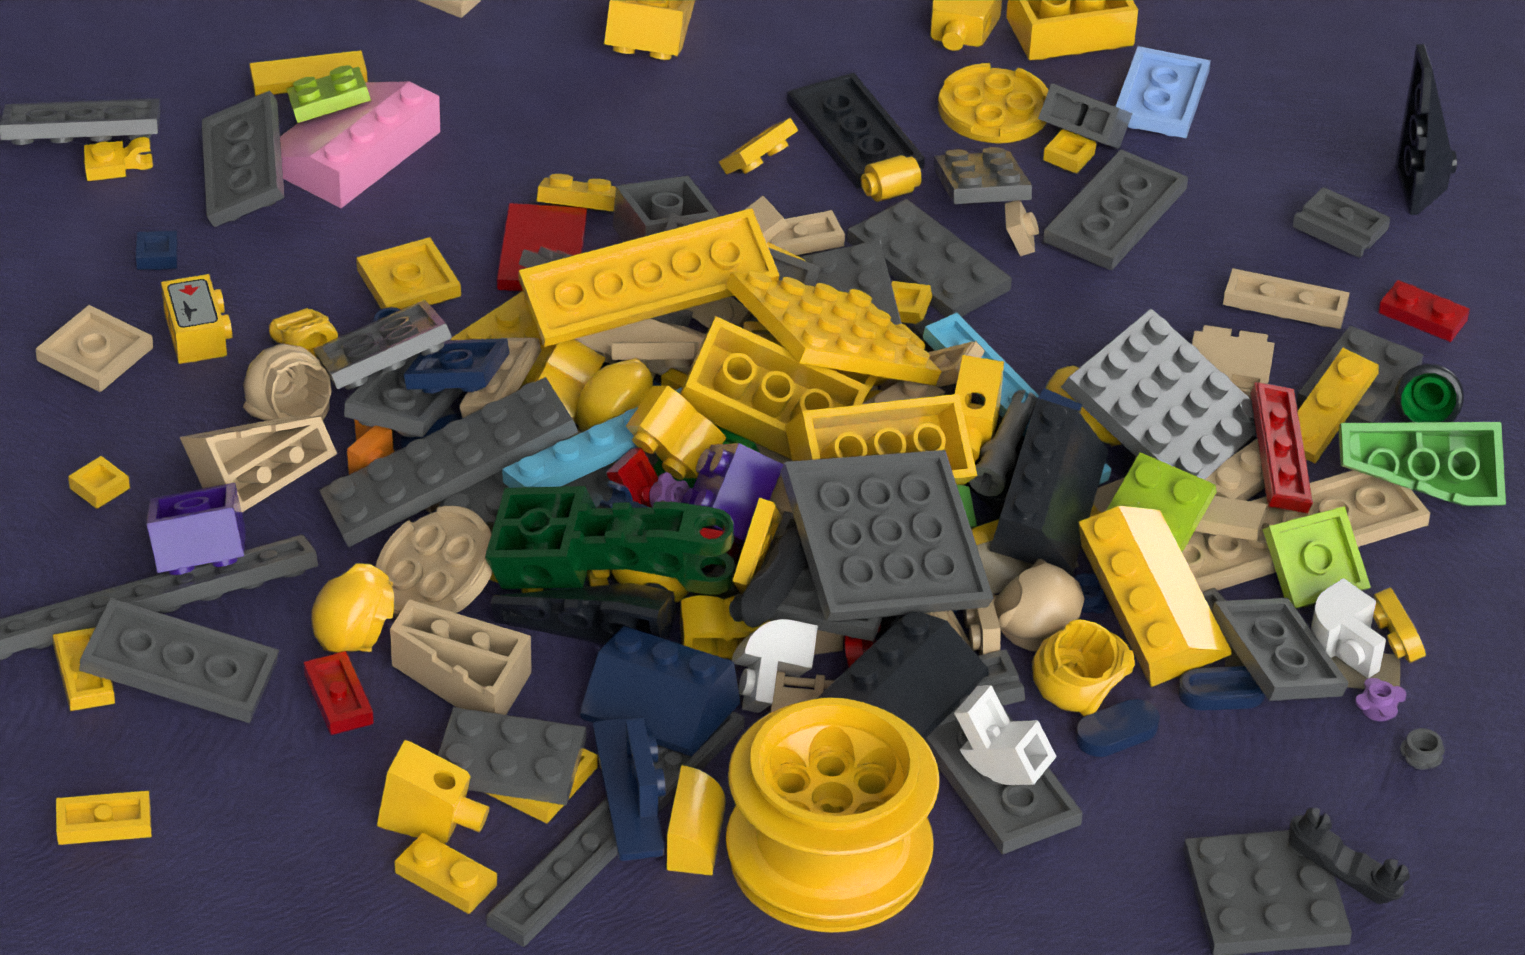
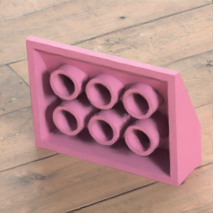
M410 81L366 82L371 101L300 122L280 136L283 179L339 208L344 207L440 133L438 95Z

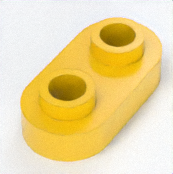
M1389 587L1374 594L1376 604L1373 618L1380 629L1387 627L1390 631L1387 639L1396 658L1399 659L1404 656L1408 663H1412L1425 657L1426 652L1419 634L1392 588Z

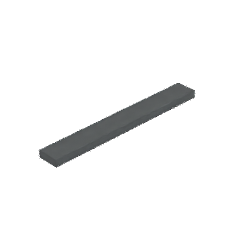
M732 711L692 757L662 746L658 747V762L654 763V768L663 769L666 788L665 796H658V813L675 797L681 765L701 771L744 728L743 716ZM607 798L487 914L488 927L525 947L618 854Z

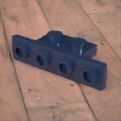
M630 717L594 722L593 734L619 860L626 861L663 856L665 846L658 818V796H665L666 788L663 769L654 768V763L658 762L656 736L647 735L644 718Z

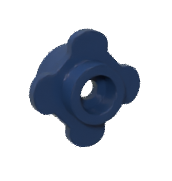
M1083 573L1075 576L1074 579L1080 583L1085 598L1081 612H1094L1098 614L1105 612L1108 608V602L1104 600L1105 593L1096 575Z

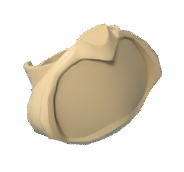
M281 343L264 349L249 364L243 382L246 399L243 408L250 416L265 421L290 416H321L322 420L325 419L330 409V396L332 392L330 376L320 360L305 348Z
M1038 559L1030 569H1026L1017 575L999 595H993V603L1000 630L1013 644L1029 651H1038L1043 640L1060 629H1064L1070 621L1079 620L1085 599L1080 583L1065 570L1046 563L1043 559Z

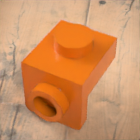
M354 419L356 442L347 448L349 475L368 466L376 459L384 458L394 453L392 429L377 425L373 427L365 426Z

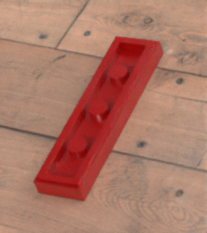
M1255 382L1250 394L1268 507L1308 514L1313 500L1294 389Z

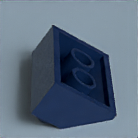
M623 626L598 652L580 710L581 719L594 723L596 721L630 717L644 718L647 735H655L657 745L692 757L740 704L734 662Z

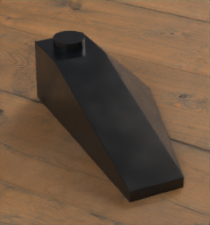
M1416 44L1395 163L1410 215H1418L1448 189L1450 174L1455 173L1457 169L1456 152L1451 150L1433 69L1424 44Z
M624 583L495 595L491 601L496 623L603 645L623 626L668 640L677 611L674 591H669L664 586L656 583H646L644 585Z

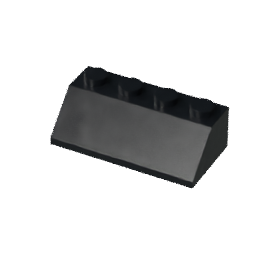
M1037 398L989 551L1033 565L1038 559H1043L1046 563L1065 570L1071 576L1073 575L1081 548L1079 521L1090 517L1109 452L1078 410Z
M911 612L903 615L816 699L844 698L884 709L907 722L925 740L960 705V701L966 695H970L984 677L989 676V669L947 620L923 612Z

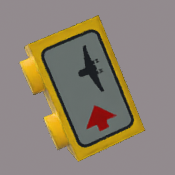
M209 274L161 282L164 315L178 364L227 356L226 339L232 338L230 318L228 314L221 315V313L225 312L221 289H213Z

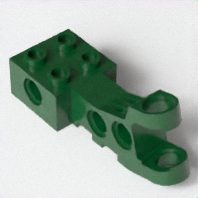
M586 486L504 488L485 559L502 589L583 588L587 570H634L676 578L688 592L718 595L726 592L733 585L735 561L726 552L734 542L733 520L728 513L712 507L671 501L654 502L653 507L632 508L630 502L613 503L612 508H596ZM714 525L724 531L720 537L715 539H708L700 534L704 527ZM710 564L721 565L725 569V572L718 577H707L701 571Z

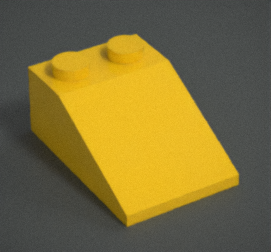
M610 0L604 44L612 45L613 51L619 53L634 54L635 49L650 51L649 56L656 59H672V55L678 56L682 50L695 0Z

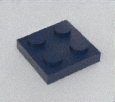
M507 338L447 340L443 342L444 347L439 351L424 356L420 353L404 373L406 389H422L424 393H436L445 388H461L464 392L481 390L488 385L510 354Z

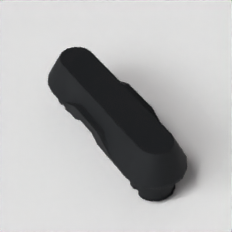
M796 528L787 529L783 535L778 534L775 536L770 544V559L765 567L757 572L744 593L736 594L733 601H731L729 612L734 621H744L747 626L752 628L758 627L771 618L779 605L786 599L797 578L808 563L798 529Z
M1308 808L1305 815H1297L1292 818L1288 841L1297 852L1377 904L1394 901L1403 896V884L1410 879L1408 869L1404 864L1398 867V860L1386 859L1384 864L1381 865L1365 853L1353 851L1343 844L1339 836L1330 831L1332 828L1330 817L1326 813L1320 816V809Z

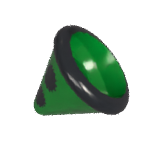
M1437 364L1418 365L1409 369L1399 379L1394 392L1395 407L1405 423L1454 422L1463 407V387L1455 374L1445 367Z

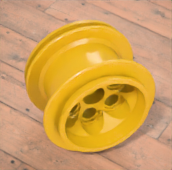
M819 698L790 704L765 715L747 729L737 742L729 762V787L736 806L729 818L726 832V846L732 872L738 886L746 897L760 910L783 923L818 932H847L871 927L903 910L922 887L933 855V833L927 817L937 799L939 772L935 757L924 738L907 722L896 715L864 702L844 698Z

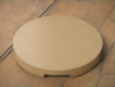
M460 506L438 507L437 512L426 515L413 523L408 520L389 538L381 550L375 567L387 574L389 581L393 582V616L398 617L409 599L458 613L481 593L493 573L485 559L492 531L478 514Z

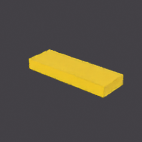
M361 50L249 63L255 96L269 90L273 95L288 93L287 88L293 87V83L305 77H315V80L329 76L331 70L346 65L352 68L359 66L365 83L368 82L367 70Z

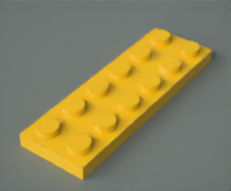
M750 208L519 270L518 279L543 345L547 347L734 296L726 287L731 272L748 274L749 271H757L767 275L771 280H779L780 275L754 211Z

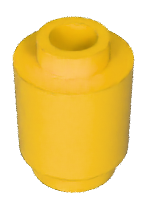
M903 155L868 164L865 167L864 174L861 176V184L865 194L871 196L876 202L911 193L914 187L920 186L922 180L917 161L912 156L906 158Z

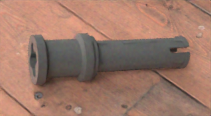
M1018 390L1013 394L1012 401L994 438L983 444L980 450L981 460L979 464L975 465L977 476L969 481L971 487L976 492L986 496H997L1005 488V475L1013 470L1016 465V448L1031 419L1037 397L1029 392L1025 403H1021L1026 390Z

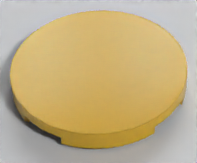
M990 63L975 64L955 71L944 80V85L938 97V111L946 125L964 137L987 143L1016 142L1035 135L1047 124V122L1039 120L1038 117L1049 90L1038 77L1019 67L1012 71L991 68Z

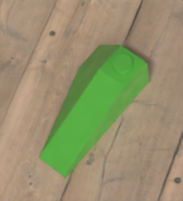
M1501 422L1339 424L1340 462L1342 467L1461 506L1506 505Z

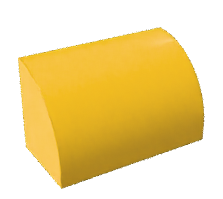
M681 765L667 833V870L712 876L725 812V794L718 782L711 776L698 769Z

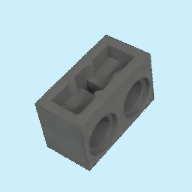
M1051 83L1038 119L1119 149L1133 113Z

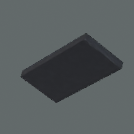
M855 73L787 92V103L856 188L862 187L861 176L864 174L866 165L903 155L906 158L912 156L917 161L920 170L924 169L925 157Z

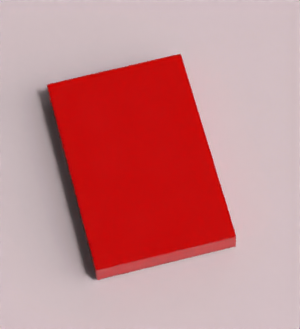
M509 203L497 276V290L523 291L518 278L519 270L527 268L519 265L524 249L539 252L540 247L543 246L555 251L560 250L573 256L582 254L587 224V208Z

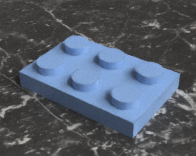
M1138 46L1116 107L1133 113L1128 128L1187 138L1209 74L1211 60Z

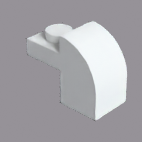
M1343 578L1319 595L1315 605L1311 631L1331 658L1337 656L1363 676L1370 678L1380 671L1386 642L1384 637L1371 629L1376 600Z
M788 619L770 621L759 627L738 645L732 661L734 664L748 667V669H744L739 683V694L744 695L743 710L759 713L772 704L777 671L785 672V675L800 677L812 669L817 625Z
M991 685L977 686L954 713L968 738V741L960 749L962 755L974 769L995 782L1005 785H1034L1057 757L1038 720L1010 722Z

